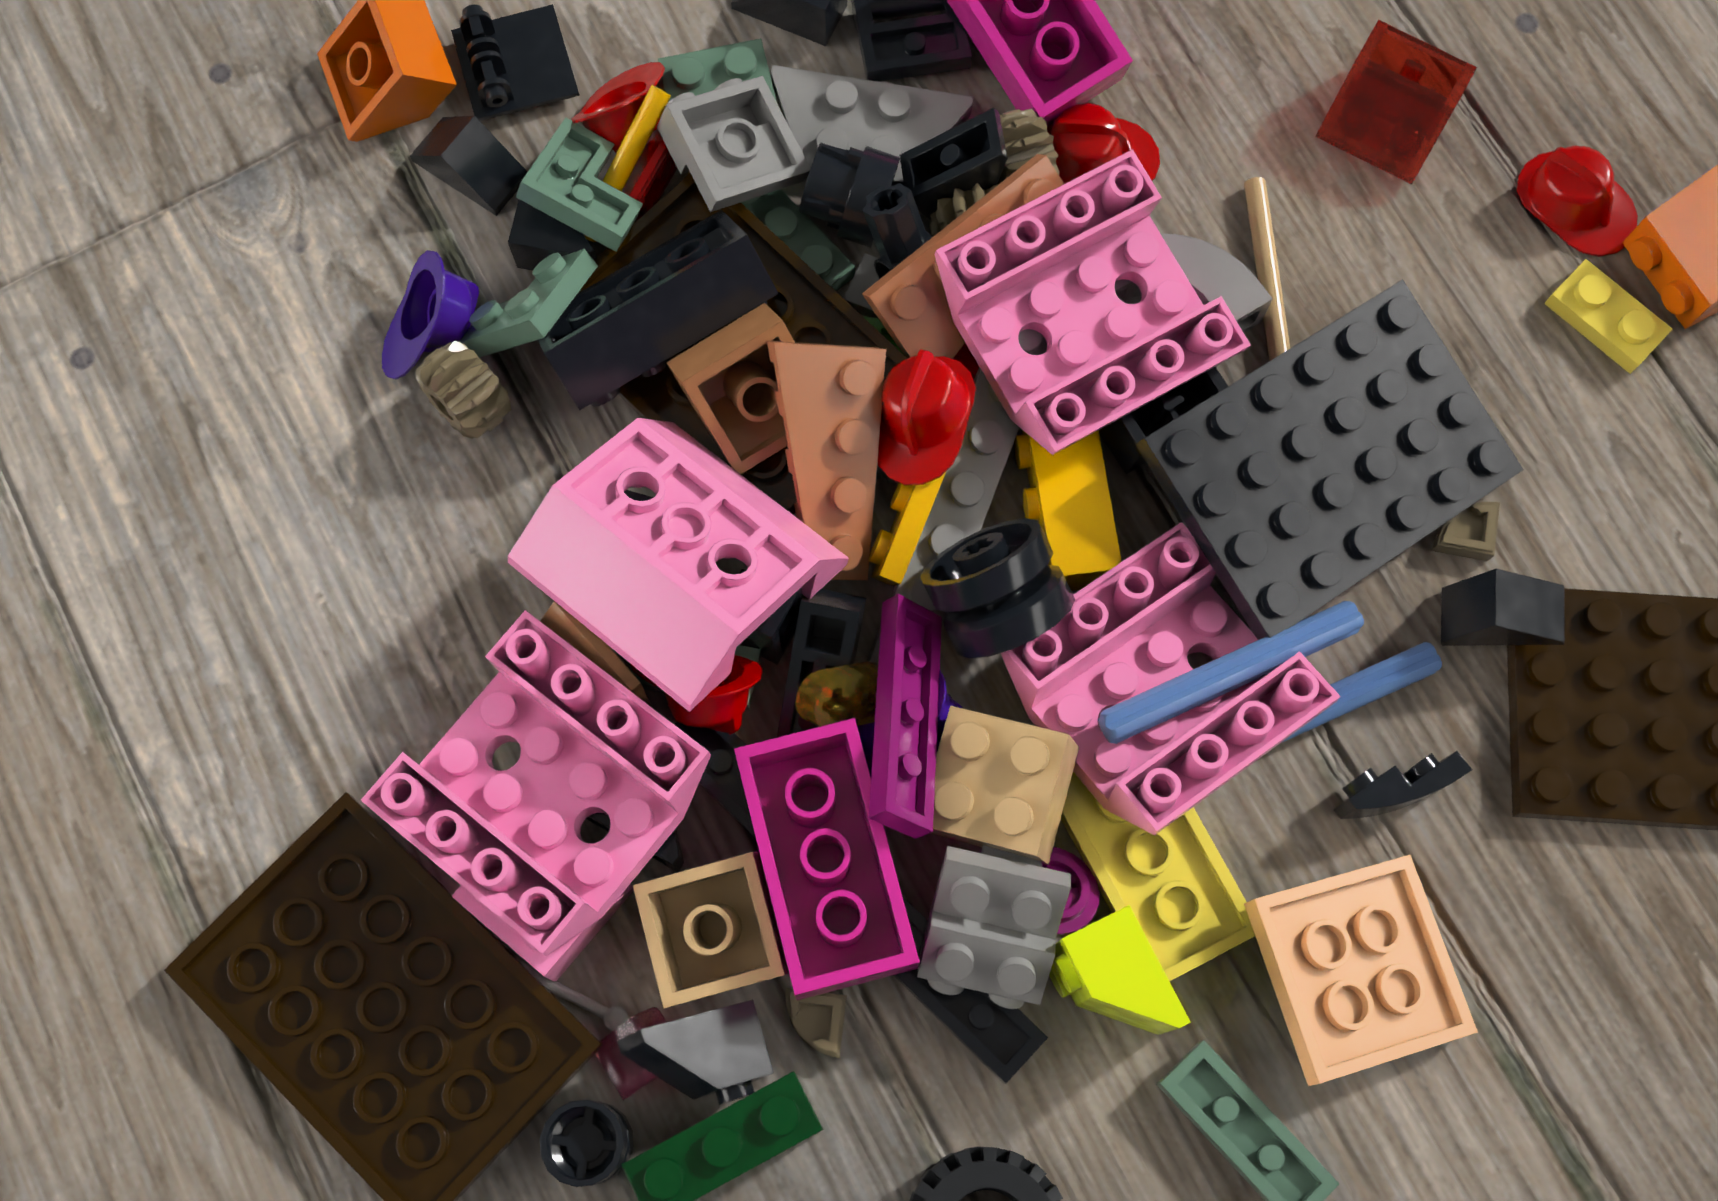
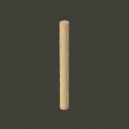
M1254 177L1245 181L1244 188L1257 278L1273 299L1263 317L1269 361L1290 349V341L1266 180L1262 177Z

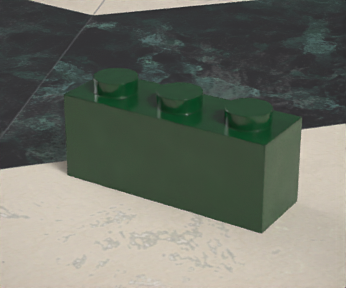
M793 1071L621 1165L638 1201H695L823 1131L824 1128L796 1073Z

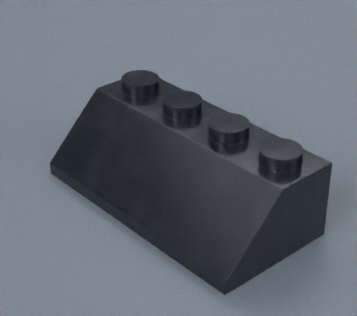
M720 210L579 292L547 335L538 341L578 409L581 410L590 404L593 407H597L615 398L619 394L622 385L639 375L642 378L657 374L667 366L666 362L670 361L669 358L687 347H693L716 333L719 328L736 318L739 319L761 304L765 303L767 305V300L779 293L748 235L724 211Z

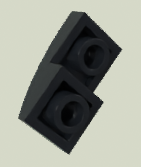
M1455 751L1441 761H1438L1431 753L1403 774L1396 765L1380 776H1377L1373 769L1369 768L1342 788L1349 798L1333 810L1340 819L1364 818L1396 811L1438 792L1473 769L1458 751Z

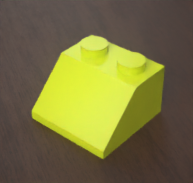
M1130 905L1062 938L1055 944V957L1049 976L1062 998L1071 995L1075 1005L1157 1035L1179 1029L1191 1023Z

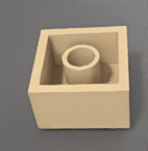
M950 706L936 755L933 832L931 833L979 847L983 845L1049 865L1079 746L1067 733Z
M760 852L746 853L633 885L663 1009L789 973Z

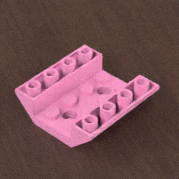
M1133 149L937 249L934 254L953 322L1011 421L1052 455L1245 351L1251 346L1222 296L1203 305L1151 219L1150 214L1162 197ZM1118 280H1130L1135 283L1141 292V302L1127 304L1121 301L1115 293V282ZM1027 329L1041 333L1046 340L1047 351L1041 355L1028 354L1019 344V333Z
M644 418L635 419L552 485L508 555V563L689 712L731 674L736 647L801 587L802 594L810 600L847 565L849 560L846 555L674 422ZM630 487H647L656 496L647 501H637L629 498L624 491ZM722 558H736L742 561L748 569L741 574H727L717 567L716 562Z
M1182 522L1073 594L1075 601L1071 611L1057 625L1034 640L1013 650L1000 653L1028 718L1033 724L1038 727L1067 733L1079 746L1073 772L1101 806L1153 835L1166 828L1321 714L1341 697L1299 651L1261 678L1117 744L1107 741L1098 726V718L1103 710L1193 670L1187 659V656L1191 653L1201 652L1215 660L1258 640L1254 633L1210 586L1216 572L1189 529Z
M525 610L485 656L499 673L420 764L402 752L364 795L361 801L532 946L547 956L604 917L681 823L711 754ZM507 742L519 743L521 754L518 762L510 769L495 770L492 760L496 749ZM595 813L608 814L611 825L606 837L596 843L583 842L580 832L584 820Z

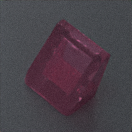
M657 1007L649 1008L632 1016L600 1040L603 1045L597 1051L596 1056L623 1100L629 1098L658 1077L622 1055L617 1041L640 1029L666 1023L667 1021Z

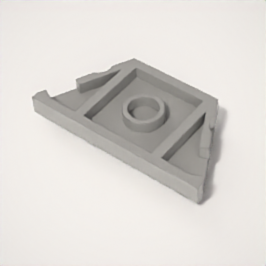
M772 65L771 68L773 89L777 93L783 116L810 168L821 142L845 150H850V147L864 151L865 147L869 146L900 157V154L956 127L961 120L966 121L972 111L973 96ZM900 161L892 186L898 183L904 185Z

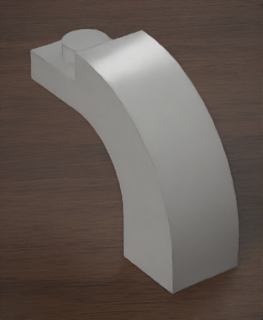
M1160 233L1203 305L1222 296L1243 333L1261 323L1273 299L1256 276L1241 261L1227 251L1206 241L1184 235ZM1118 280L1115 282V293L1121 301L1129 304L1141 300L1140 289L1135 283L1130 280Z

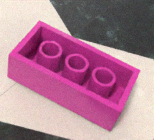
M947 0L1015 109H1020L1021 111L1032 108L1038 117H1042L1046 121L1047 127L1053 124V121L1064 110L1076 104L1086 103L1121 81L1133 62L1095 0Z
M855 718L734 748L796 1000L917 969L920 961L883 824L869 819L871 777Z

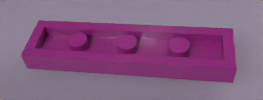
M898 593L882 602L869 819L917 839L933 832L942 617Z

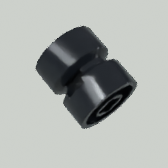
M595 1100L570 1101L559 1107L545 1122L540 1136V1155L547 1171L559 1182L574 1187L597 1185L616 1177L623 1170L621 1164L629 1161L634 1147L633 1130L626 1116L614 1105Z

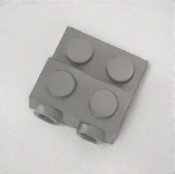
M763 76L743 82L740 78L730 79L720 84L715 90L696 96L692 92L680 94L666 104L657 125V129L680 174L691 173L710 212L803 182L807 179L811 169Z
M947 846L920 948V963L918 965L917 977L927 979L929 985L934 990L946 995H957L964 988L989 993V997L994 1003L1008 1009L1020 1008L1025 1002L1040 1005L1055 957V939L1071 889V874Z

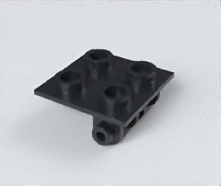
M553 4L493 20L490 14L483 11L480 5H469L462 10L463 16L459 20L460 28L453 29L451 32L473 113L479 121L579 96Z

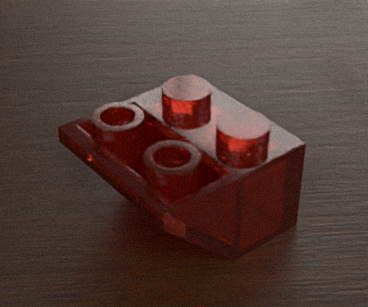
M1378 20L1315 137L1412 185L1477 67Z

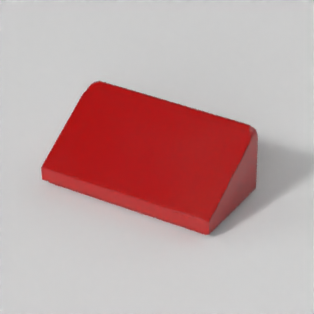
M658 129L652 132L622 190L623 193L643 203L636 221L658 202L677 170V166Z

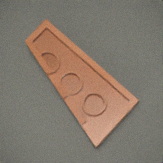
M1036 154L862 293L894 342L907 358L917 356L921 349L930 351L935 357L945 356L953 359L965 344L964 339L953 322L934 254L937 249L1064 185L1047 155Z
M767 341L770 362L774 363L778 390L775 393L779 415L783 416L788 449H785L788 470L793 475L797 502L794 503L796 518L849 558L847 565L831 580H868V559L870 557L886 349Z

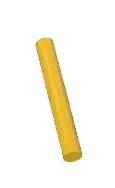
M654 85L650 86L602 180L603 182L622 192L671 97L670 94ZM584 235L587 240L591 242H596L592 238Z

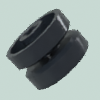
M1022 518L1005 521L982 529L961 539L941 552L922 572L920 576L922 583L935 609L948 612L943 623L958 655L971 659L990 657L1013 650L1036 639L1057 625L1071 611L1075 598L1060 567L1049 564L1053 551L1037 520Z

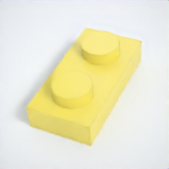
M1587 259L1577 267L1544 303L1629 374L1673 330Z

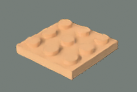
M1411 855L1259 897L1244 903L1308 1086L1321 1084L1478 1033Z

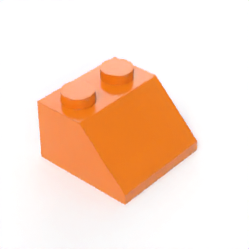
M358 0L317 53L349 141L358 142L429 118L457 85L425 0Z
M1718 165L1648 214L1622 242L1628 250L1634 265L1644 272L1660 294L1665 308L1675 315L1684 329L1718 313Z

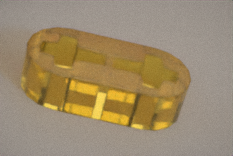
M865 661L811 673L802 682L797 692L796 708L799 715L818 727L855 718L857 726L875 722L878 663ZM832 692L838 694V697L831 699ZM869 693L868 699L862 697L863 694Z

